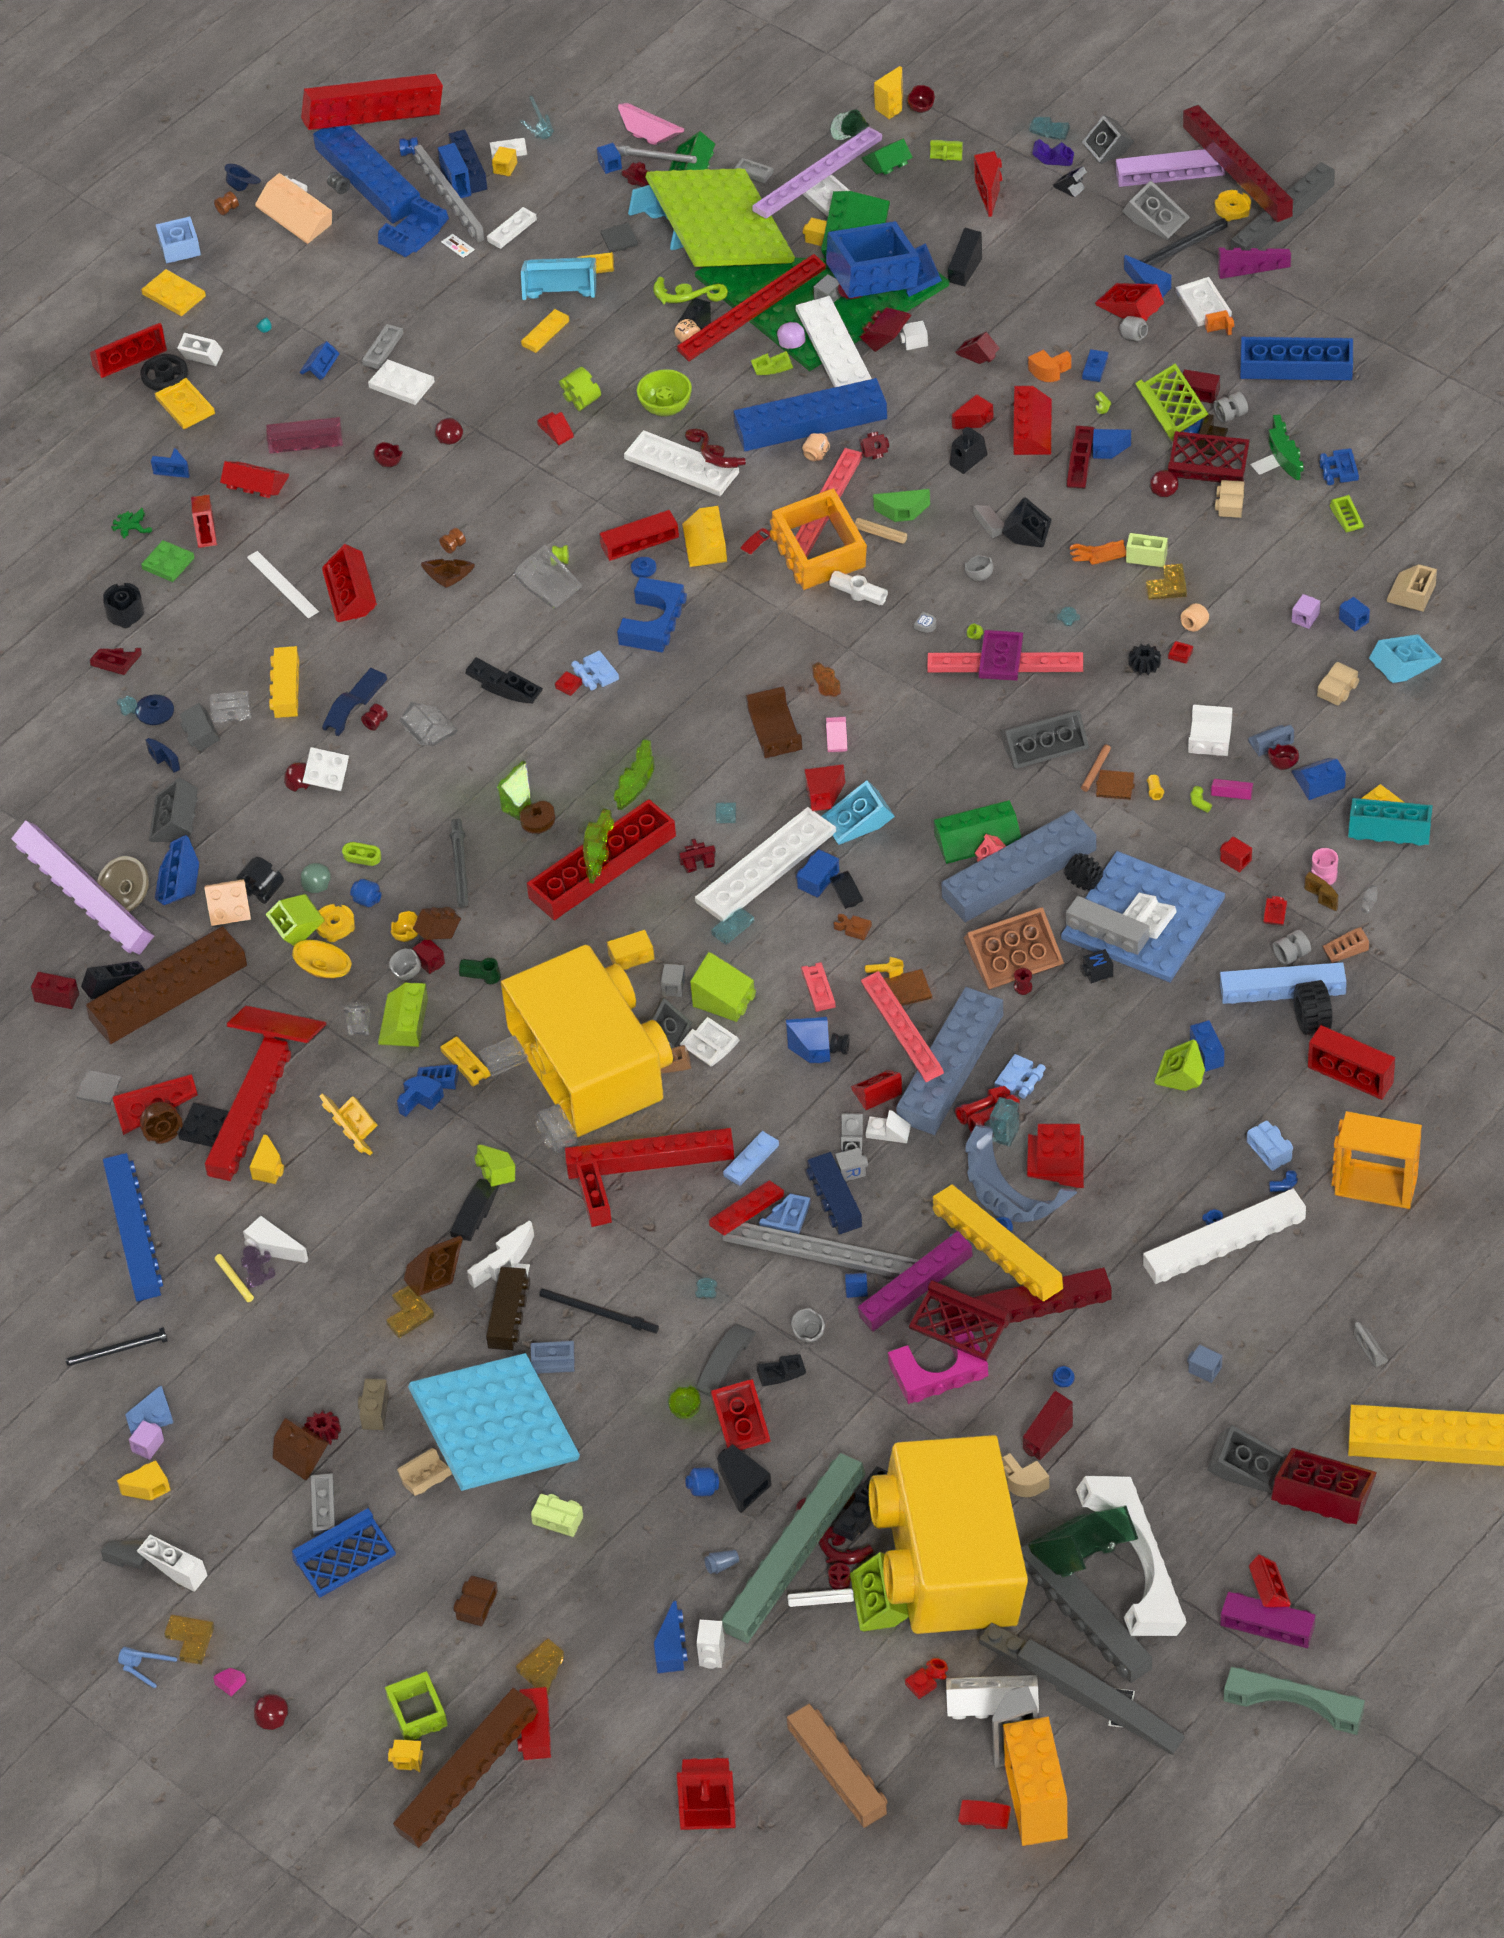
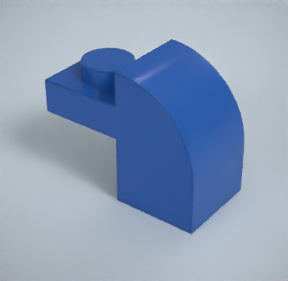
M417 1076L403 1083L405 1093H402L397 1100L399 1113L406 1117L418 1103L432 1110L444 1097L442 1084L426 1076Z

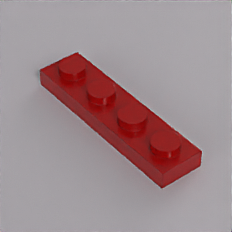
M769 1180L709 1219V1226L725 1236L784 1197V1190Z

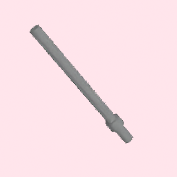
M626 145L615 146L621 156L634 155L696 163L697 161L696 156L636 149Z

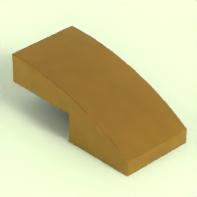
M1309 871L1305 876V890L1319 896V904L1336 911L1338 909L1339 897L1336 891L1322 878Z

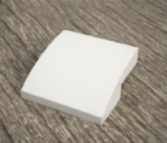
M1138 893L1123 915L1149 925V937L1157 939L1177 911L1175 906L1159 903L1156 896Z
M707 1017L696 1031L692 1029L680 1043V1046L685 1045L690 1053L711 1067L726 1056L740 1040L737 1036Z

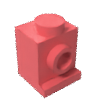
M986 834L984 836L985 840L975 852L978 856L977 862L1001 850L1006 845L998 837Z

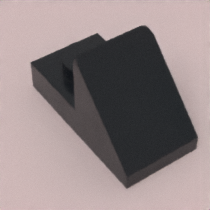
M1082 166L1063 175L1053 186L1072 197H1076L1085 189L1081 181L1083 180L1082 176L1087 171Z

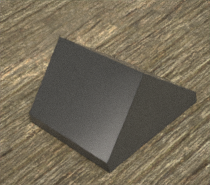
M661 998L651 1020H655L661 1026L671 1049L680 1046L692 1025V1022L665 998Z

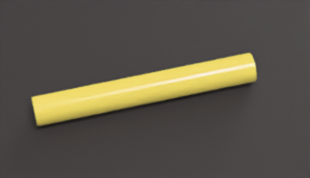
M218 1254L215 1257V1261L247 1302H251L254 1296L222 1254Z

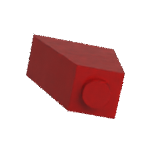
M210 494L191 497L192 516L198 548L217 545Z
M844 764L805 769L806 788L812 811L832 809L846 783Z

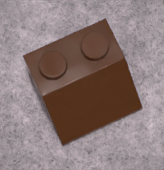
M285 1418L274 1436L273 1459L307 1481L329 1443L297 1421Z

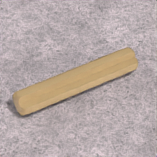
M857 518L854 523L858 530L904 544L907 540V533L871 521Z

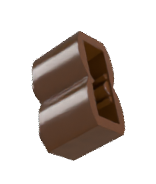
M471 1576L468 1581H465L462 1587V1596L454 1604L453 1611L456 1612L457 1620L482 1627L498 1592L497 1582L476 1576Z

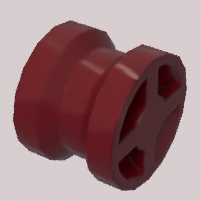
M844 1563L831 1565L828 1570L830 1587L834 1590L847 1589L851 1584L849 1567Z

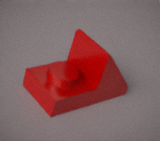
M551 412L537 420L538 426L558 445L574 438V434L562 412L556 415Z

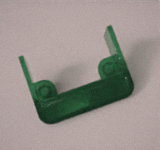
M1124 1505L1074 1517L1029 1542L1028 1547L1030 1552L1053 1573L1061 1575V1577H1067L1076 1571L1086 1569L1083 1559L1095 1552L1102 1551L1103 1554L1114 1551L1115 1546L1119 1543L1134 1541L1139 1538L1127 1506Z

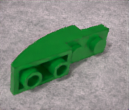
M1273 415V429H1269L1268 435L1270 450L1282 469L1295 480H1300V473L1304 471L1303 461H1299L1300 449L1296 447L1294 440H1289V435H1285L1286 423L1282 422L1281 415Z

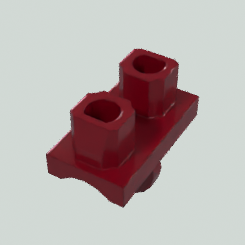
M633 162L628 169L622 171V176L628 179L629 184H637L641 187L649 185L646 174L650 171L645 169L644 163L638 162L636 164Z
M695 838L691 839V845L685 846L686 852L679 853L680 866L683 865L686 873L696 871L697 866L695 862L703 861L704 868L706 869L715 866L716 850L714 845L705 847L704 842L697 844Z

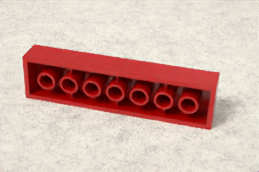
M435 73L304 88L301 119L307 129L312 130L440 115L443 84Z
M648 799L527 882L529 899L555 921L676 837L675 821Z

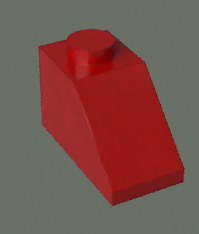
M976 394L952 414V428H982L994 418L993 404Z

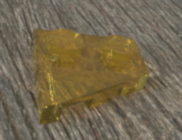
M547 1638L516 1666V1671L535 1688L547 1687L549 1695L553 1679L555 1680L558 1673L557 1669L564 1658V1651Z

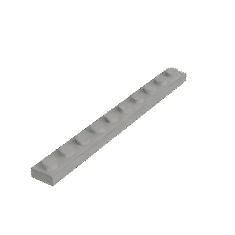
M743 1223L723 1236V1241L894 1278L919 1261L918 1259L749 1223Z

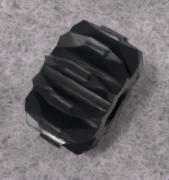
M1149 643L1146 646L1142 644L1139 647L1134 646L1129 653V667L1132 668L1133 673L1139 672L1140 676L1143 673H1146L1148 676L1150 672L1156 673L1157 668H1160L1161 665L1160 651H1157L1156 646L1151 647Z

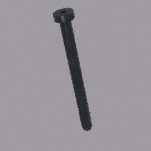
M164 1327L159 1328L157 1333L69 1357L66 1359V1364L72 1366L162 1340V1343L168 1342Z

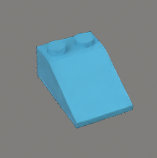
M1418 634L1379 640L1369 657L1375 667L1380 669L1392 683L1407 681L1440 663L1442 660Z
M866 780L821 817L836 827L833 837L840 845L880 829L895 816L879 791Z

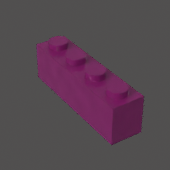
M1228 1592L1221 1612L1220 1626L1308 1649L1315 1628L1316 1614H1312L1307 1610H1297L1289 1607H1264L1260 1598L1255 1599L1241 1593Z

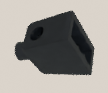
M970 427L964 428L962 434L952 443L950 466L965 474L985 458L988 453L984 437Z

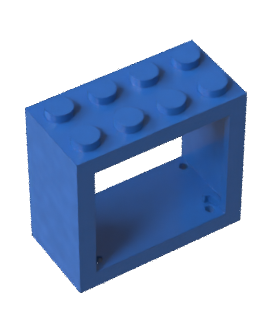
M896 221L828 232L826 264L848 298L917 287L919 255Z

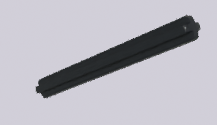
M1221 218L1139 261L1153 266L1227 228L1228 221L1225 218Z

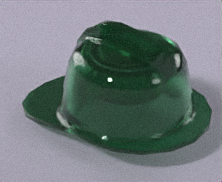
M854 109L837 115L831 123L830 132L834 139L845 140L853 138L869 127V123L866 122L859 110Z

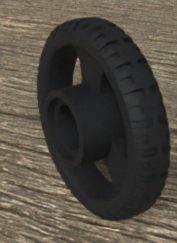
M162 354L148 359L143 364L140 375L145 386L152 390L161 391L187 378L188 368L185 361L179 356ZM150 369L155 371L156 378L154 380H150L147 377Z

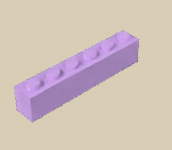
M1205 149L1116 159V176L1119 187L1148 184L1150 181L1159 183L1225 175V169Z

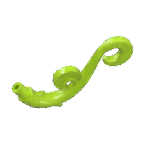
M658 277L657 282L654 283V294L661 300L663 305L665 303L690 301L705 293L709 300L717 302L723 300L728 294L727 288L723 284H714L693 291L691 285L683 283L676 286V295L666 293L668 290L664 288L665 279L663 277ZM712 290H718V291H719V292L716 293V294L710 293V291H712Z

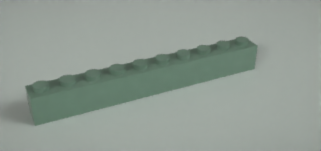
M840 1453L830 1463L828 1471L824 1476L820 1477L814 1491L808 1494L802 1508L796 1511L790 1525L784 1528L781 1538L772 1545L769 1555L760 1562L757 1572L748 1579L745 1589L741 1594L737 1595L731 1609L723 1615L722 1624L726 1634L748 1644L866 1474L862 1462Z

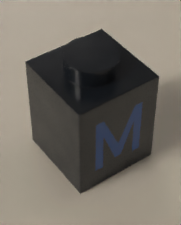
M1106 949L1083 956L1081 971L1091 984L1113 977V962Z

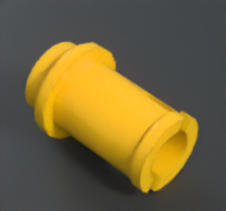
M1150 775L1147 779L1150 789L1149 797L1153 800H1160L1164 795V789L1161 787L1160 779L1157 775Z

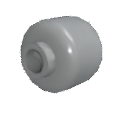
M1127 316L1120 324L1121 335L1126 340L1140 341L1147 335L1148 325L1143 318Z

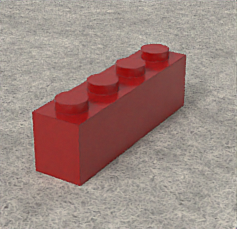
M670 510L599 533L601 547L609 561L679 538L678 524Z

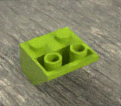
M306 894L279 900L265 914L283 940L293 946L300 941L306 940L325 921Z

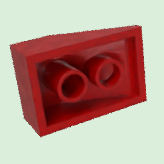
M995 151L974 155L975 184L988 217L993 215L1000 191V182L1002 181L1000 171L1002 162L1000 157L997 158Z
M1116 283L1095 304L1122 319H1125L1127 316L1143 318L1146 322L1164 304V300L1157 284Z
M753 1379L711 1391V1398L727 1448L733 1444L739 1450H745L771 1442Z

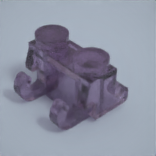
M255 1246L244 1248L243 1255L245 1257L241 1258L242 1267H247L249 1277L246 1278L248 1288L264 1284V1281L275 1276L274 1268H268L269 1273L265 1274L263 1263L271 1259L269 1251L264 1252L265 1257H260L261 1252Z

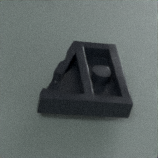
M694 298L678 320V323L685 319H691L702 330L711 323L710 302Z

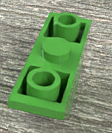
M930 489L873 494L874 510L894 522L914 520L930 505Z

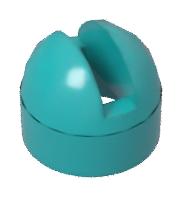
M265 317L256 327L259 331L266 333L271 330L272 324Z

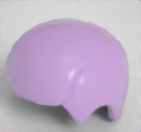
M788 322L779 327L777 336L781 347L793 349L805 343L804 328L798 323Z

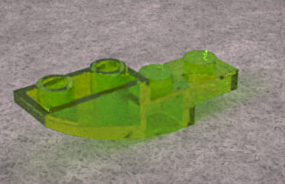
M643 739L641 747H638L636 751V761H633L631 768L626 767L624 774L620 775L619 789H616L614 793V801H617L618 810H622L632 803L642 793L653 775L655 766L654 757L651 756V740Z
M604 808L597 823H588L584 836L585 869L589 883L594 884L596 877H599L601 874L603 861L606 862L608 858V850H606L607 834L614 825L611 810Z

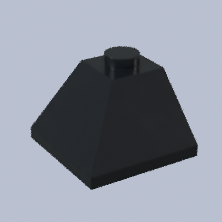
M1024 497L1006 518L1002 533L1015 544L1042 548L1045 545L1052 519Z

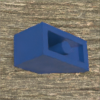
M1094 429L1093 458L1112 459L1131 446V430Z

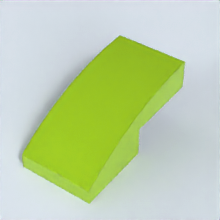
M787 351L769 358L767 353L751 360L756 375L776 374L793 368Z

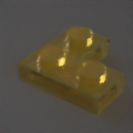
M1183 564L1163 565L1165 579L1146 581L1148 600L1187 597Z
M406 1286L392 1295L394 1302L401 1311L388 1318L386 1322L394 1334L401 1338L432 1319L434 1312L420 1296H417L409 1286Z
M171 1615L164 1633L165 1638L184 1641L179 1655L180 1661L202 1665L214 1630V1623Z

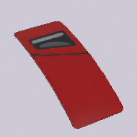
M765 528L758 530L740 549L752 555L763 542L771 537L770 531Z

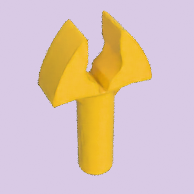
M889 957L890 961L887 964L865 965V972H888L889 978L903 973L904 965L902 960Z

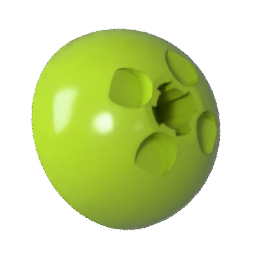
M667 369L647 374L640 380L637 386V396L641 405L648 412L662 417L672 416L683 410L688 404L692 392L691 382L684 374Z

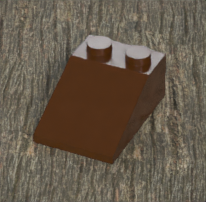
M461 1236L425 1248L407 1265L404 1281L417 1296L453 1283L463 1240Z

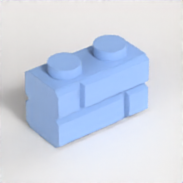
M1266 1120L1259 1124L1258 1127L1255 1126L1248 1130L1247 1143L1272 1171L1291 1161L1293 1146L1288 1139H1283L1277 1126H1272Z

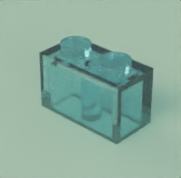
M999 1097L990 1115L993 1142L1011 1146L1020 1128L1018 1102Z

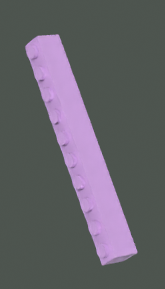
M25 820L11 838L17 844L15 847L22 853H27V858L36 865L38 863L40 865L39 870L46 875H50L52 877L50 880L59 887L62 886V891L71 898L73 896L75 898L74 903L82 909L85 908L87 910L86 914L94 920L97 919L99 921L98 925L105 931L109 930L111 932L109 936L115 941L121 942L123 944L121 947L130 954L133 951L140 955L154 935L37 825Z

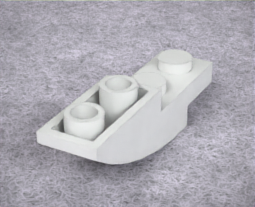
M530 1220L518 1226L516 1230L507 1236L502 1237L496 1242V1252L489 1254L487 1258L478 1264H474L467 1270L469 1284L473 1288H476L491 1277L497 1282L501 1266L515 1267L520 1262L534 1238L533 1226Z

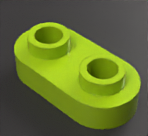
M350 842L342 848L343 858L348 862L374 866L381 861V852L376 846Z

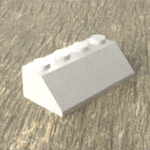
M1037 1675L946 1678L948 1716H952L953 1719H964L966 1716L974 1715L975 1718H988L989 1715L995 1714L1006 1692L1016 1687L1022 1688L1025 1686L1029 1687L1037 1706V1712L1039 1713Z

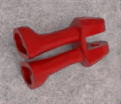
M999 1086L989 1089L988 1096L981 1100L956 1107L955 1114L961 1124L965 1125L968 1123L969 1130L972 1133L976 1125L985 1126V1122L998 1115L1005 1116L1012 1112L1019 1105L1020 1100L1015 1095H1010V1090L1006 1086ZM990 1105L992 1106L991 1108H988V1109H986V1110H984V1111H982V1112H979L980 1110H982V1109H984V1108H986V1107H988V1106H990Z

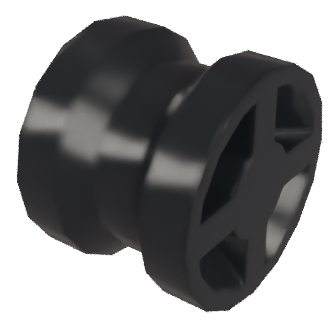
M832 1033L830 1053L841 1052L843 1055H847L850 1035L839 1036L837 1033Z

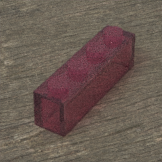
M340 417L266 425L269 454L343 446Z

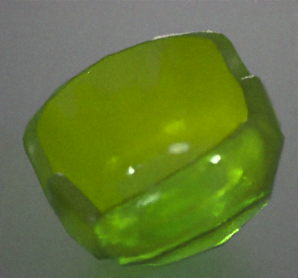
M691 1385L688 1387H678L670 1395L668 1401L670 1412L679 1419H689L699 1412L702 1403L699 1391Z

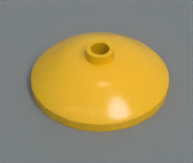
M300 941L294 945L292 950V956L297 965L310 975L318 978H339L348 974L351 969L352 963L349 956L340 948L323 941Z

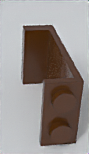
M784 686L746 695L747 709L764 758L803 750L802 737L796 731L786 702Z

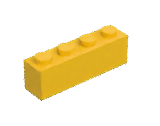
M297 646L274 648V656L270 657L271 667H273V670H270V679L273 684H270V695L273 696V699H269L270 710H274L275 718L297 717L299 696Z

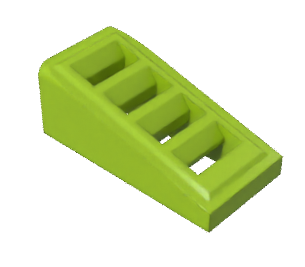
M1349 495L1331 501L1330 508L1346 533L1364 528ZM1353 522L1356 523L1355 525H1352V526H1349V525H1348V524L1353 523Z

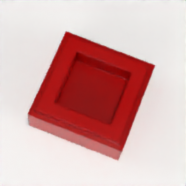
M1175 641L1168 654V659L1187 664L1193 652V646Z

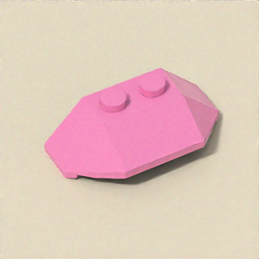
M624 103L618 105L626 129L637 138L647 139V142L657 145V143L666 142L684 132V128L632 104Z

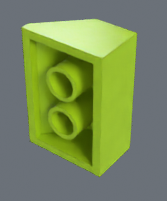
M404 983L387 995L378 1041L379 1045L419 1047L428 1002L426 984Z
M881 1552L850 1573L859 1627L863 1632L895 1627L909 1617L906 1603L890 1604L887 1599L883 1573L885 1554Z

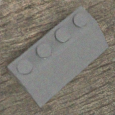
M1028 1686L1016 1687L1006 1692L992 1718L993 1761L995 1769L1004 1766L1003 1724L1038 1718L1037 1706Z

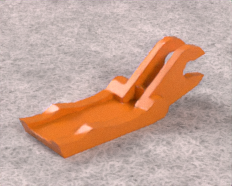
M1124 540L1112 541L1095 547L1081 544L1070 546V550L1078 549L1070 552L1071 555L1076 556L1072 558L1073 561H1090L1092 565L1126 557Z

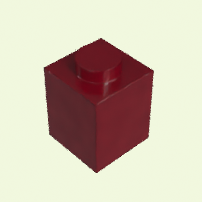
M423 940L412 948L421 961V967L429 975L445 964L443 950L432 940Z

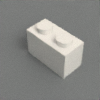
M188 333L183 334L177 348L185 359L217 366L223 352L215 340Z
M700 1620L697 1636L699 1666L708 1669L722 1668L725 1647L722 1621Z

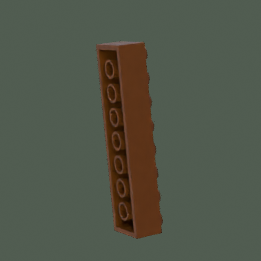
M222 926L86 1004L89 1020L111 1045L246 967L245 952Z

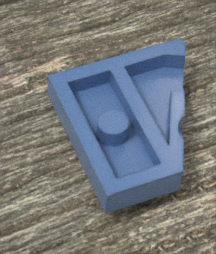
M789 1194L781 1204L772 1209V1213L766 1219L762 1218L759 1225L800 1234L811 1204V1198Z
M162 1386L155 1389L125 1414L131 1435L143 1420L150 1424L155 1423L159 1427L173 1423Z

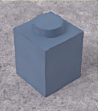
M1199 1345L1188 1356L1189 1373L1212 1383L1222 1368V1355Z

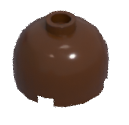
M166 1102L152 1103L144 1109L140 1117V1128L144 1137L149 1142L150 1140L155 1141L156 1144L166 1143L174 1139L178 1135L177 1131L183 1125L178 1111L174 1106Z

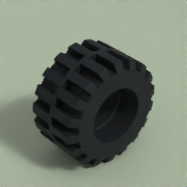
M1317 980L1296 984L1294 989V1007L1297 1022L1303 1034L1316 1033L1320 1025L1331 1029L1333 1020L1332 1006L1324 982Z

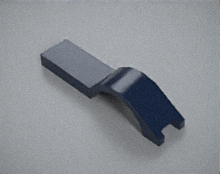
M370 668L349 693H342L335 700L322 725V729L326 731L329 727L336 729L335 735L339 737L345 730V723L351 710L359 703L366 705L386 682L387 675Z

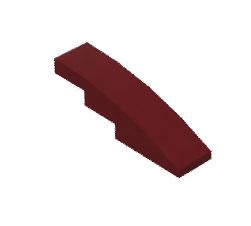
M1076 426L1067 478V487L1086 488L1093 447L1094 427Z

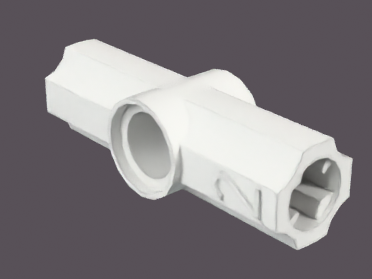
M834 571L829 581L831 587L849 593L851 598L856 601L865 599L877 605H883L888 595L887 590L868 583L866 578L861 575L852 577L842 572Z

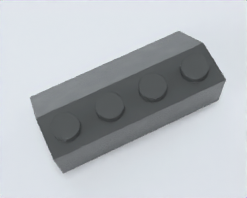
M1070 710L1000 730L1005 751L1014 769L1089 748L1080 710Z

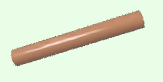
M1104 745L1081 786L1083 791L1087 792L1111 750L1109 745Z

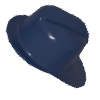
M229 163L224 166L227 172L226 182L236 191L245 190L249 183L258 184L261 182L260 178L240 165Z

